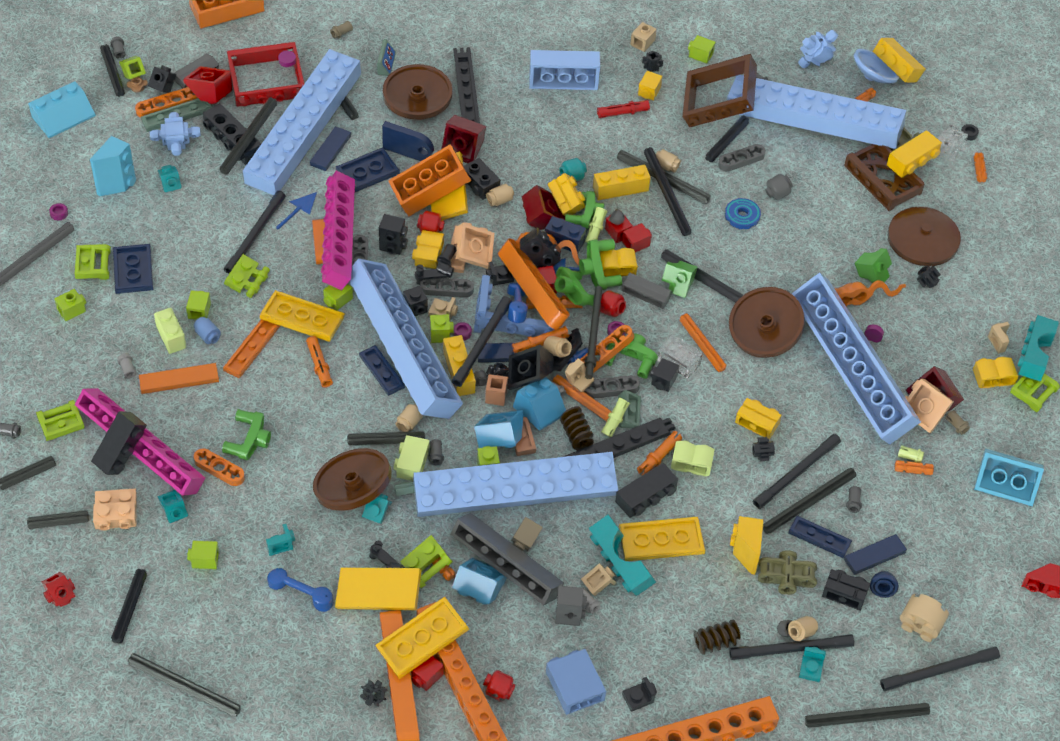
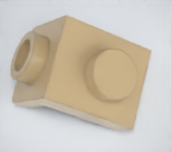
M577 359L567 366L565 374L568 382L580 392H583L594 381V377L592 379L585 378L586 369L584 362Z

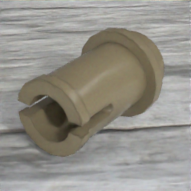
M346 21L339 26H333L330 33L333 38L339 39L342 35L352 31L353 26L349 21Z
M955 410L947 414L945 419L956 428L957 433L963 435L970 429L969 423L964 421Z

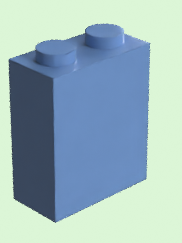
M586 649L574 650L567 656L555 657L546 663V674L566 715L605 701L606 690Z

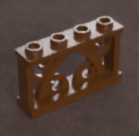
M871 144L855 153L847 154L844 166L888 211L922 194L925 184L914 172L901 178L887 166L889 155L892 152L889 147ZM877 153L875 159L872 160L871 155ZM877 168L893 171L894 183L886 179H879L876 176ZM908 185L911 187V189L909 190L902 189L908 188Z

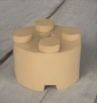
M913 594L900 615L901 628L909 633L915 631L920 634L923 640L931 642L932 639L938 637L949 616V612L947 609L944 612L941 609L942 604L934 598L924 594L915 597L916 594Z

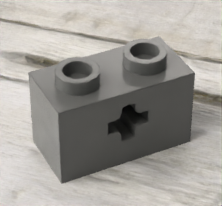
M558 587L555 624L580 626L581 619H585L587 596H583L584 588Z

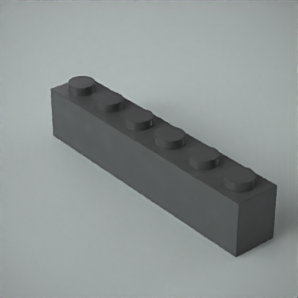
M472 513L457 519L450 534L456 540L543 606L557 598L558 587L564 585L563 581Z

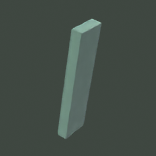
M198 98L141 116V121L147 132L161 128V124H165V118H169L171 112H177L179 117H183L184 121L202 115L203 112L213 106Z

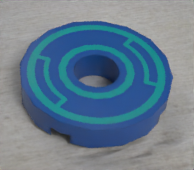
M746 198L734 199L725 208V219L730 222L731 226L738 229H750L751 226H756L761 217L759 206ZM739 212H745L747 215L742 216Z

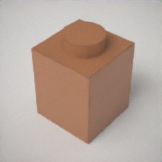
M488 375L485 403L505 405L508 377Z

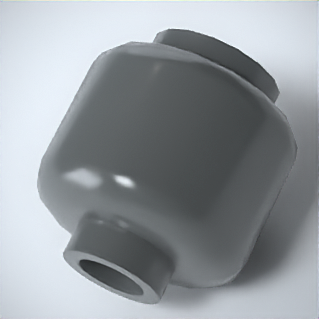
M778 174L766 182L767 188L765 191L769 198L773 197L776 200H780L791 193L793 184L787 175Z

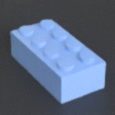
M530 50L529 89L598 90L600 51Z

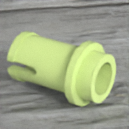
M901 445L898 457L922 462L924 452L921 449L916 450Z

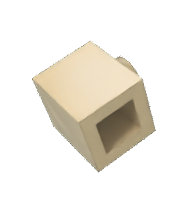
M642 22L631 34L630 45L645 52L655 41L657 29Z

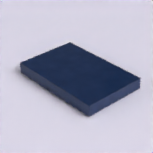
M383 147L336 166L337 171L355 179V192L400 174V170Z
M139 244L113 247L115 293L153 290L151 245Z

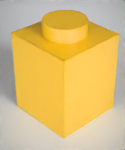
M646 71L639 83L638 96L654 101L661 88L663 76Z

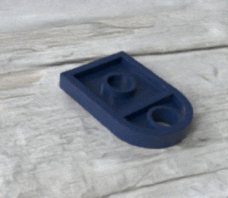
M387 121L382 125V146L385 150L418 161H422L433 154L434 145L424 134Z

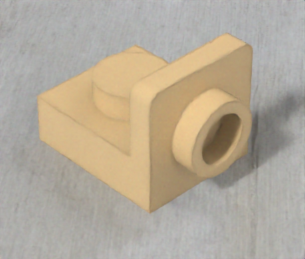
M452 297L450 302L435 298L429 309L428 316L449 314L450 321L452 316H456L458 311L456 298Z
M1008 322L994 324L988 335L998 354L1005 352L1009 344V338L1006 334L1010 325Z
M600 563L581 578L594 596L610 583L613 585L617 583L613 578L616 575L610 567L607 566L605 568Z

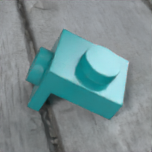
M165 165L157 170L164 192L182 188L179 173L175 166Z
M381 493L376 499L366 504L362 517L382 524L387 508L392 504V501L387 500L388 496Z

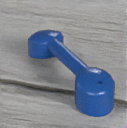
M510 283L507 294L514 296V301L509 305L507 317L514 323H523L526 320L528 310L527 305L522 302L525 292L518 283Z
M276 568L269 572L267 581L271 589L278 590L288 585L311 595L313 605L318 611L326 612L333 607V594L328 588H313L288 577L286 570L282 568Z

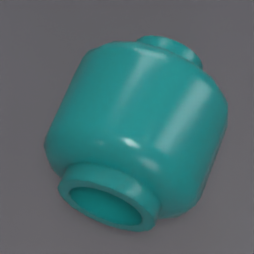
M579 158L566 160L559 168L560 176L566 173L570 177L573 176L576 182L583 180L587 172L586 164L581 162Z

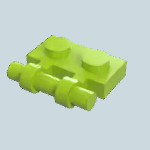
M243 254L225 279L224 284L238 293L244 288L248 290L246 296L252 298L260 290L261 283L265 282L268 278L270 269L264 266L262 270H257L259 263ZM251 276L256 278L254 282H249Z

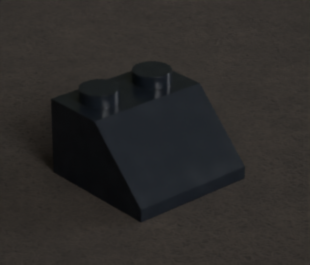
M538 345L509 355L508 389L513 390L540 381L552 373L553 354L543 346Z

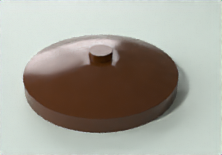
M424 64L406 65L388 75L383 84V99L386 106L393 113L401 117L413 120L429 119L441 114L451 103L452 84L447 75L435 67Z
M911 207L900 211L892 218L887 234L889 244L898 256L920 266H937L948 262L956 255L961 242L960 231L955 222L946 214L928 207Z
M761 287L744 294L733 306L729 317V329L736 345L747 354L761 358L775 357L790 350L801 338L805 327L804 312L797 298L790 292L777 287Z
M358 448L343 452L330 459L319 469L313 481L314 494L322 506L331 510L345 511L359 508L376 499L386 489L392 476L391 466L386 456L374 449Z

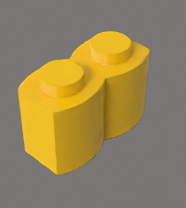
M422 230L421 235L417 236V249H413L412 253L415 266L423 265L426 268H437V258L441 255L444 245L443 233Z
M621 248L619 250L599 252L605 277L614 275L628 276L629 272L636 275L638 266L634 249Z
M998 357L995 360L982 358L976 361L973 367L979 388L1015 385L1019 377L1013 360L1009 357Z

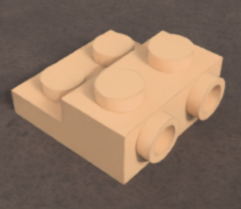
M464 222L455 229L456 259L488 269V262L492 261L495 233L488 231L486 228L474 227L471 223Z
M921 379L913 384L911 388L913 391L909 396H905V398L921 421L918 425L927 432L932 433L954 401L940 392L938 388L926 379Z
M136 488L95 491V504H93V523L95 529L106 531L110 528L129 529L130 527H135Z

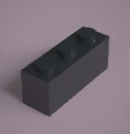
M119 411L91 462L106 475L120 474L124 470L129 456L133 454L138 440L143 436L147 424L132 412Z
M662 463L618 490L615 502L629 518L635 515L639 516L650 505H657L661 498L674 494L677 490L678 478Z

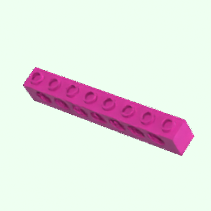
M336 170L332 176L327 178L325 184L327 191L325 193L326 204L324 210H326L324 217L325 228L323 230L324 241L322 244L324 251L321 273L322 282L342 290L351 280L355 179Z
M98 388L82 389L75 403L77 408L106 432L109 430L118 412L125 411ZM145 428L143 436L134 447L133 455L182 496L197 494L206 477Z

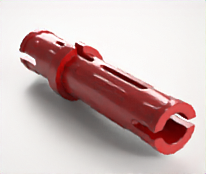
M649 100L629 101L625 104L597 107L598 118L629 113L633 115L636 112L650 111Z

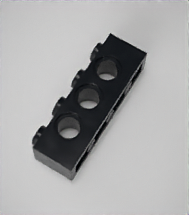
M220 103L203 112L204 127L207 130L210 129L217 140H221L228 151H232L247 129ZM255 137L238 160L242 161L245 165L248 164L261 145Z

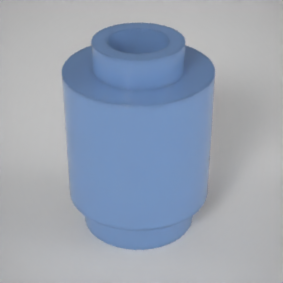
M200 317L194 323L195 332L206 344H214L219 340L221 331L210 319Z

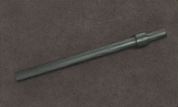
M596 286L594 293L588 354L585 357L584 364L586 367V379L593 378V370L596 367L597 359L595 352L602 298L601 286Z

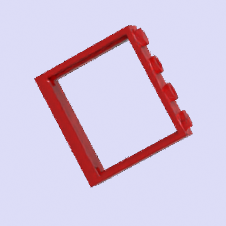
M295 42L227 51L237 107L265 104L271 97L278 102L294 99L304 85ZM292 49V52L296 55V63L293 65L297 79L296 85L239 92L234 66L278 61V56L281 52Z

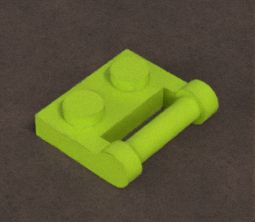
M107 244L76 245L75 279H109L108 258L111 253V247ZM100 253L101 266L100 269H95L96 254Z
M1045 373L1041 382L1022 376L1011 388L1010 393L1028 404L1032 410L1038 412L1049 396L1058 391L1060 385ZM1043 384L1047 386L1046 390L1037 399L1032 397Z
M74 399L68 401V404L44 412H36L46 441L85 428L78 408L75 406Z
M432 535L400 561L405 568H420L422 572L438 557H441L436 564L421 575V589L442 568L453 563Z

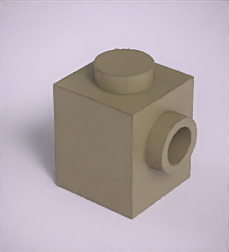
M525 517L511 539L514 542L513 545L521 551H524V549L528 551L543 527Z

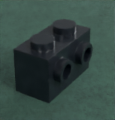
M480 158L464 165L471 179L466 185L468 184L472 188L473 193L482 200L487 198L486 193L489 190L500 186L501 179Z
M384 214L378 227L379 250L389 254L401 255L402 250L406 249L408 239L406 238L408 227L405 226V218Z
M538 227L520 239V249L538 268L555 266L561 261V250L558 245L553 244L546 232H541Z

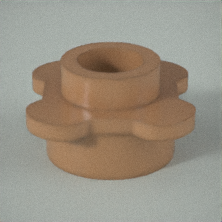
M137 76L130 82H127L126 85L133 92H141L148 85V82Z

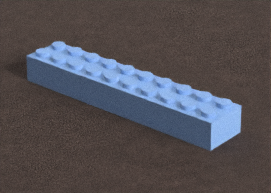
M331 49L328 50L243 169L245 184L272 195L282 189L360 77V60Z
M744 75L736 76L727 100L742 97ZM756 78L754 111L739 115L896 149L905 124L906 110Z
M358 258L352 266L350 284L361 301L365 312L368 314L380 340L387 349V353L394 362L395 368L400 373L403 383L407 386L410 396L414 399L418 411L424 416L450 419L462 406L463 402L387 265Z
M819 272L794 291L792 295L801 304L805 320L880 438L888 444H892L921 423L830 281Z
M613 452L426 471L413 474L417 517L615 496L618 491Z

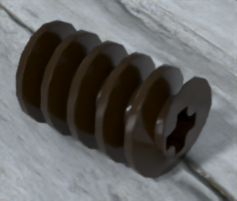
M579 406L567 409L560 417V422L566 431V435L569 437L571 446L577 451L594 443L592 439L594 434L590 431L591 428L587 425L588 421L584 419L585 415Z
M732 619L729 623L725 621L721 625L717 623L713 627L700 628L698 632L694 630V639L701 654L705 655V648L712 653L713 646L720 651L721 644H723L727 649L729 648L730 641L733 646H737V639H741V633L736 621Z

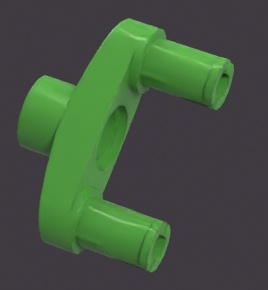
M594 191L582 192L586 199L583 201L586 205L584 214L582 216L566 214L565 221L578 224L586 229L590 228L589 223L593 220L596 207L603 209L605 207V203L595 202Z
M613 239L589 240L587 243V258L579 260L581 275H590L594 286H601L602 290L622 285L621 275L604 276L599 253L601 251L614 250L615 242Z
M559 267L556 271V291L564 293L575 305L593 306L594 295L588 294L581 285L580 280H582L583 276L580 271Z
M634 333L633 341L619 353L642 361L637 375L647 379L652 366L657 362L658 355L653 350L644 346L646 339L642 335ZM608 344L606 346V350H612L615 347V344ZM616 355L613 358H611L607 363H605V365L611 366Z
M238 409L235 415L236 421L251 424L244 443L235 444L225 441L222 453L238 456L239 459L249 460L257 446L268 447L269 444L267 443L270 442L271 431L263 430L264 413L256 411L253 413Z

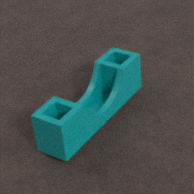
M1037 315L1035 322H1030L1021 351L1022 355L1017 365L1020 367L1019 375L1041 382L1049 356L1039 347H1051L1059 321Z
M609 514L589 527L592 533L590 536L591 540L596 546L600 544L603 549L600 553L607 562L611 560L613 563L611 569L617 577L622 576L624 579L622 585L628 593L632 591L638 596L656 583L641 560L627 562L620 559L618 549L624 535Z

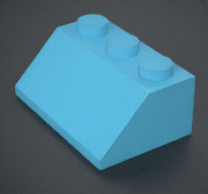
M76 81L28 103L31 117L48 138L96 116L85 92Z
M111 136L90 159L98 196L125 192L136 182L130 144Z
M985 448L974 490L1033 507L1044 467L1038 463Z

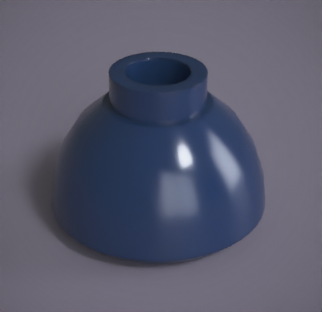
M888 571L876 573L870 581L871 592L881 598L894 596L899 588L898 580Z

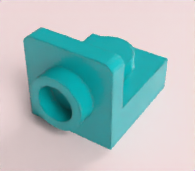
M176 490L157 496L169 523L188 516L184 501Z
M282 524V535H274L266 539L269 556L293 550L292 542L295 541L293 530L288 529L287 524Z
M805 647L799 678L820 682L826 651L820 650L817 647Z

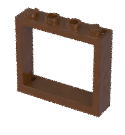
M747 54L687 71L682 117L689 127L754 111L757 64L752 55ZM744 74L742 97L695 109L698 86Z

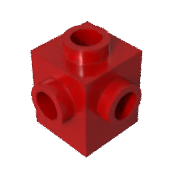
M58 572L41 581L46 590L43 594L48 603L52 602L55 606L60 605L62 607L72 601L71 599L76 597L73 592L76 588L70 578L67 579L62 572Z

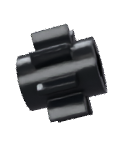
M656 51L647 52L646 56L642 58L643 68L650 72L659 71V67H663L664 60H662V55Z
M926 265L918 271L919 277L917 280L923 288L926 285L928 288H932L939 283L940 279L938 277L941 274L935 266L930 268L929 265Z
M499 362L494 364V366L489 365L486 371L487 377L489 374L508 377V367Z
M758 437V442L752 444L753 456L758 457L760 462L770 461L769 456H774L775 454L774 442L769 441L767 437Z
M369 679L365 686H361L363 694L360 695V698L366 700L365 704L369 707L372 703L379 707V703L387 700L385 692L388 689L381 687V681L377 680L374 684Z

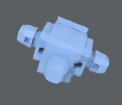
M830 30L825 36L816 31V35L805 38L802 42L803 47H800L805 56L801 57L798 64L802 68L808 67L811 63L820 67V63L831 60L834 56L833 51H836L831 42L837 39L838 34L834 30Z
M171 112L169 118H165V124H161V130L150 131V140H162L163 146L167 145L168 151L171 150L174 156L180 155L182 149H186V144L190 143L189 137L196 138L201 136L200 127L191 126V128H188V122H183V117H179L177 112Z

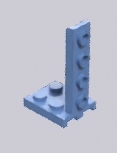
M482 275L477 297L473 333H481L494 314L493 312H488L493 284L489 283L490 276ZM505 314L494 331L535 337L555 329L551 328L543 320L526 318L523 323H514Z

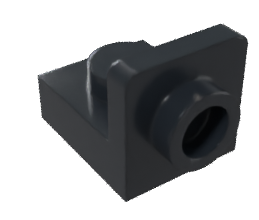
M492 261L488 262L486 275L490 276L493 286L514 282V277L506 265L494 267Z
M647 677L642 678L641 684L622 691V695L631 712L654 703L655 695L657 694L653 682L650 683Z

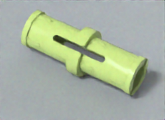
M596 207L593 220L589 223L590 228L585 242L598 240L600 231L604 227L602 225L607 214L606 209Z
M622 398L618 399L613 411L608 414L609 418L601 433L613 437L617 426L623 421L622 417L630 405L629 402Z

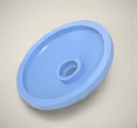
M857 49L855 51L854 60L866 79L887 84L898 81L899 76L874 52L866 49Z

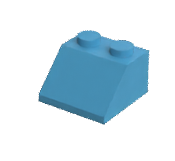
M547 377L518 390L513 404V408L517 411L523 410V417H526L539 431L559 420L562 413L566 411L558 387Z
M523 410L486 414L474 426L478 447L497 446L498 448L499 446H504L505 448H512L516 446L522 439Z
M471 558L459 566L452 588L456 589L460 595L474 597L478 603L486 605L496 599L507 577L491 565Z

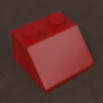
M200 66L183 79L184 83L201 101H206L209 104L218 103V101L233 90L232 76L229 70Z

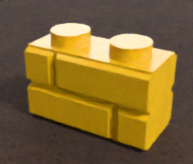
M564 173L547 184L564 216L566 214L574 215L585 208L583 201L586 199L581 191H577L575 186L578 184L573 176L570 177Z
M746 398L736 414L735 423L770 440L780 424L782 415L774 408L769 409L763 406L758 400Z

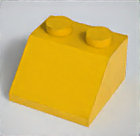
M739 516L738 523L733 524L730 546H733V555L751 574L755 575L761 552L763 519Z

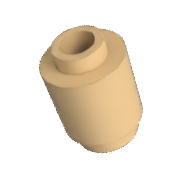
M664 149L657 151L656 156L662 169L675 173L681 163L678 156Z
M506 183L486 193L490 206L496 207L513 200L514 196L513 188Z
M549 336L544 342V348L552 353L553 356L565 357L572 350L571 343L565 338Z
M408 404L397 417L396 427L402 432L412 431L423 418V415L418 411L416 404Z
M809 616L796 619L788 625L789 635L795 641L811 637L818 630L816 619Z

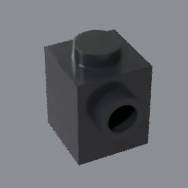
M164 65L161 68L154 66L147 86L163 93H170L177 74L171 72L172 69Z
M421 286L403 291V296L414 316L428 312V298Z
M662 358L658 366H654L650 373V377H652L651 385L658 390L669 392L678 377L680 365Z

